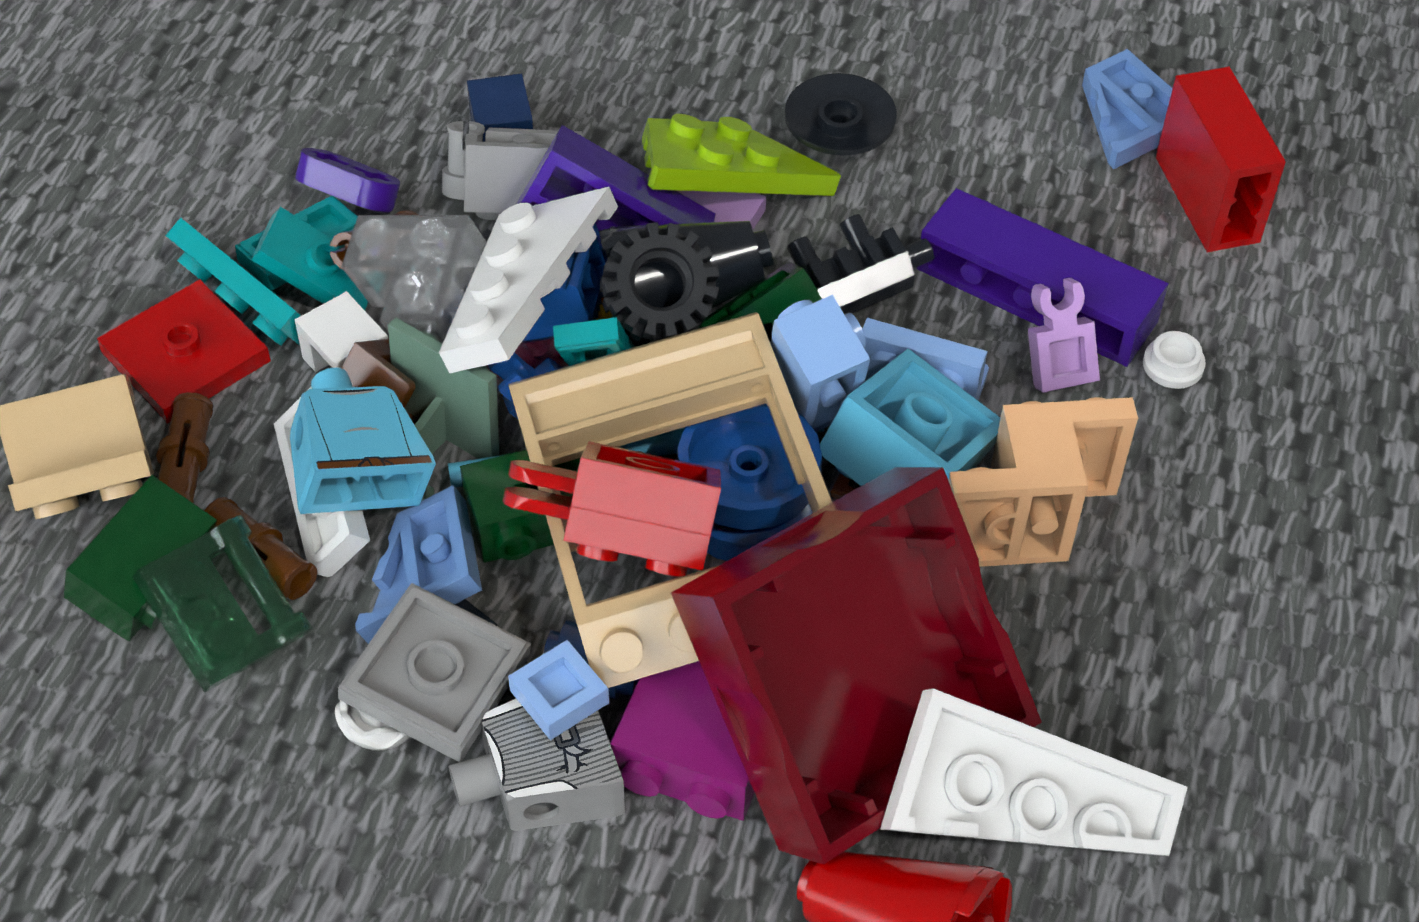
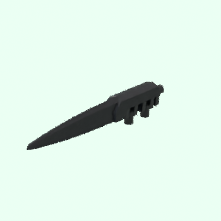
M860 214L853 215L840 223L839 226L851 249L848 250L846 246L834 252L832 258L821 262L807 236L798 238L787 246L793 262L804 268L821 297L826 298L833 294L844 314L857 312L913 288L915 278L913 268L934 260V252L927 239L924 238L904 247L893 227L883 231L879 238L874 239ZM767 323L764 325L771 344L773 326Z

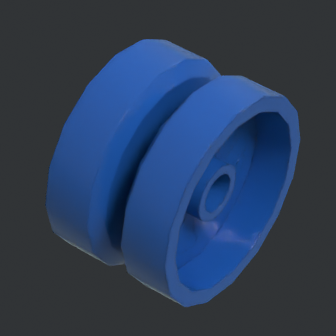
M767 403L684 427L677 448V460L720 469L721 491L707 553L717 559L728 561L813 513L802 484L798 485ZM798 413L821 472L822 453L818 435L804 416Z

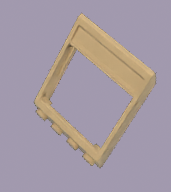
M757 312L508 384L530 462L549 466L581 458L588 441L619 447L767 403L798 485L802 484L812 512L814 513L832 503L765 328ZM537 486L540 491L561 495L558 490ZM546 515L589 666L608 688L699 661L671 592L717 566L586 605L571 552L577 550L576 544L563 541L567 520Z

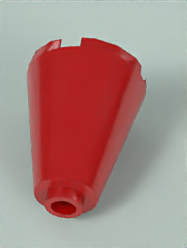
M844 851L826 864L811 860L806 864L798 881L797 899L803 902V915L809 922H1009L1012 908V884L1010 879L1003 877L1004 873L996 871L992 867Z

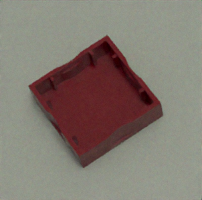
M895 467L671 592L779 851L826 864L881 828L923 690L936 689L1031 727H1036L1042 723L1008 633L998 621L988 601L982 582L979 558L943 467Z

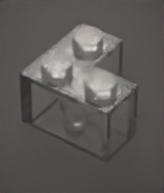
M358 215L341 267L372 307H384L380 322L387 331L388 324L397 317L419 331L429 332L443 344L487 242L469 215Z

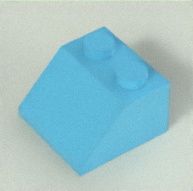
M906 349L847 395L823 437L820 449L822 456L832 463L842 475L854 480L860 486L895 467H943L949 479L950 472L967 471L977 467L996 443L1000 417L910 349Z

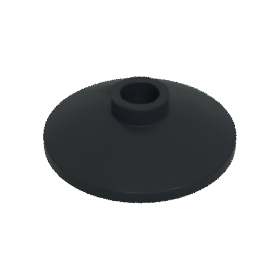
M832 73L808 79L791 92L785 105V121L792 135L805 146L830 155H857L871 151L882 145L891 136L896 125V106L889 93L875 82L852 74Z

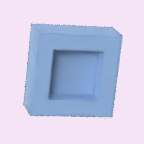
M568 640L508 676L511 693L550 740L609 704L608 687Z

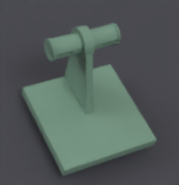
M397 317L388 324L391 364L415 383V390L404 409L418 419L415 427L430 452L433 454L447 440L477 459L499 456L497 375L490 372L486 366L449 373L439 354L442 343L435 336L426 331H419ZM427 485L421 501L434 495L433 487Z

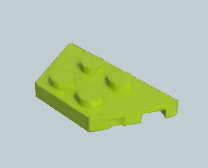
M674 114L672 119L648 118L642 136L643 149L646 151L644 157L645 167L651 168L647 182L652 190L834 196L841 175L836 171L753 130L748 123L733 117H721L719 122L701 121L686 114Z

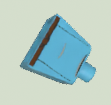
M328 368L317 373L311 381L312 389L302 393L290 431L297 504L300 514L419 506L436 462L394 390L386 386L353 387L348 373L341 368Z

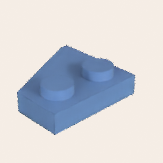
M1128 49L1086 68L1082 87L1108 164L1113 169H1116L1158 148L1172 87Z
M453 485L421 501L419 506H411L397 513L388 536V549L380 558L372 581L380 589L378 598L371 613H360L355 623L356 632L369 644L411 583L454 605L482 591L466 500Z

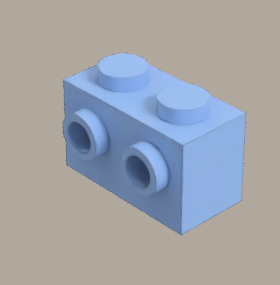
M833 294L814 303L810 300L794 303L786 308L778 316V319L774 320L771 346L796 411L804 416L815 432L831 425L847 395L865 382L870 358L865 351L866 340L863 330L852 313H843Z

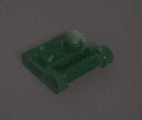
M242 515L223 522L209 533L139 568L133 576L134 581L204 693L278 652L313 629L303 611L294 612L248 539L252 531ZM225 552L271 625V629L257 635L213 565L212 558Z

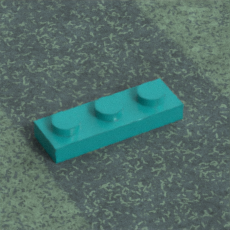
M180 218L165 235L184 251L177 261L204 283L212 275L219 279L221 284L214 292L241 314H244L249 306L258 311L260 314L253 321V324L280 346L283 345L288 337L300 345L295 319L301 315L185 220Z

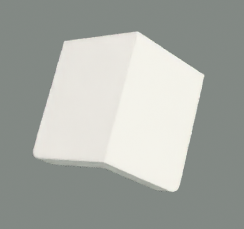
M347 291L295 319L302 357L315 372L328 365L332 368H341L355 342L388 339V335Z

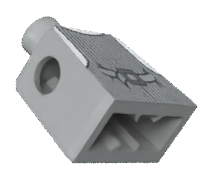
M514 699L487 711L482 716L481 726L486 755L448 766L454 792L460 807L500 795L510 829L514 831L610 818L625 814L624 781L598 711L550 740L519 701Z

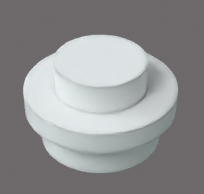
M1169 331L1159 335L1147 346L1143 357V367L1147 375L1156 383L1175 389L1187 388L1197 383L1203 375L1206 364L1200 343L1193 336L1180 331Z

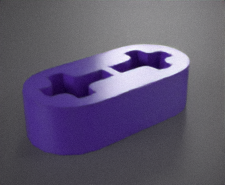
M303 148L301 150L295 174L297 181L354 205L381 212H391L394 210L400 187V180L392 175L342 155L315 148Z

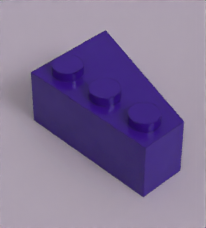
M563 125L560 127L516 203H529L531 206L610 187L618 208L610 219L596 220L595 223L598 231L611 228L612 226H637L658 222V225L669 223L714 222L716 213L676 190H652L648 186V174Z

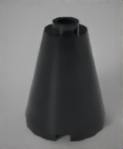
M750 221L676 224L680 225L679 233L687 236L691 230L699 236L696 243L702 249L708 245L713 253L710 262L712 266L718 265L719 278L716 281V287H719L717 299L711 307L712 309L764 281L765 274L763 268L774 265L765 230L753 232ZM668 224L658 225V228L666 229ZM646 225L612 226L611 228L600 230V239L607 258L618 241L624 240L626 233L634 228H637L638 232L642 231ZM659 261L650 262L642 266L636 273V291L647 304L660 308L668 307L675 304L683 294V280L679 272L670 264ZM625 329L628 336H630L631 333ZM641 338L639 342L631 339L635 347L650 342L649 339Z

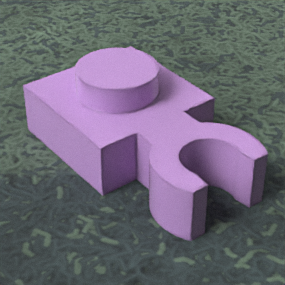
M1072 278L1063 279L1064 298L1056 305L1051 303L1050 288L1042 284H1036L1032 288L1031 298L1033 306L1044 318L1043 326L1028 328L1033 384L1041 392L1100 381L1094 321L1086 317L1077 318V314L1083 307L1085 294L1081 283Z

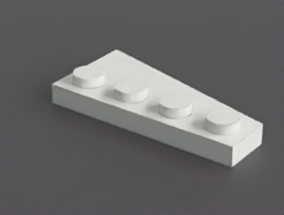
M610 187L531 206L529 203H519L507 208L498 215L439 351L449 373L507 361L511 358L545 310L540 298L546 296L554 289L561 288L571 274L566 264L574 251L576 253L586 252L597 237L592 227L596 220L610 219L618 208Z
M928 689L922 691L880 830L1169 856L1188 787L936 689Z

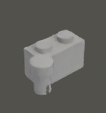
M463 121L449 123L447 125L448 166L442 169L443 195L453 199L464 200V212H476V215L482 219L497 220L499 214L517 203L559 130L489 128L486 131L485 142H483L484 125L469 121V134H466L464 140ZM574 131L582 136V131Z

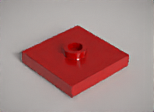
M200 279L97 338L102 354L121 374H125L130 378L131 385L167 423L171 422L173 401L179 394L186 392L197 393L211 398L271 362L268 347Z

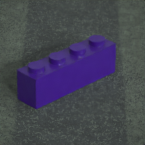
M955 188L921 232V240L927 239L933 249L934 260L918 266L917 270L1037 326L1044 325V318L1033 306L1031 298L1033 286L1042 284L1050 288L1051 303L1056 305L1064 298L1063 279L1072 278L1080 282L1084 289L1085 299L1082 309L1077 314V318L1086 317L1094 321L1097 353L1125 367H1128L1159 321L1169 283L960 189Z

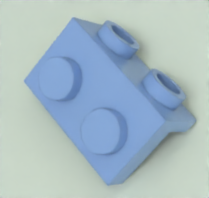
M866 319L862 330L866 340L865 351L870 358L865 381L906 349H910L976 400H979L989 369L988 365L985 364L986 350L878 320Z

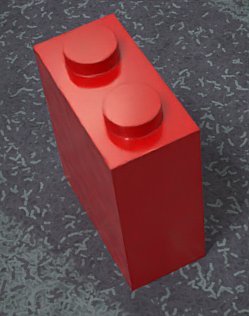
M1230 66L1176 75L1155 158L1207 253L1260 243L1286 161Z

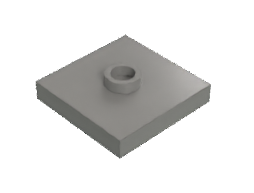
M411 583L339 685L338 699L440 753L461 762L482 730V716L487 711L496 708L509 688L508 676L522 668L530 656L531 643Z

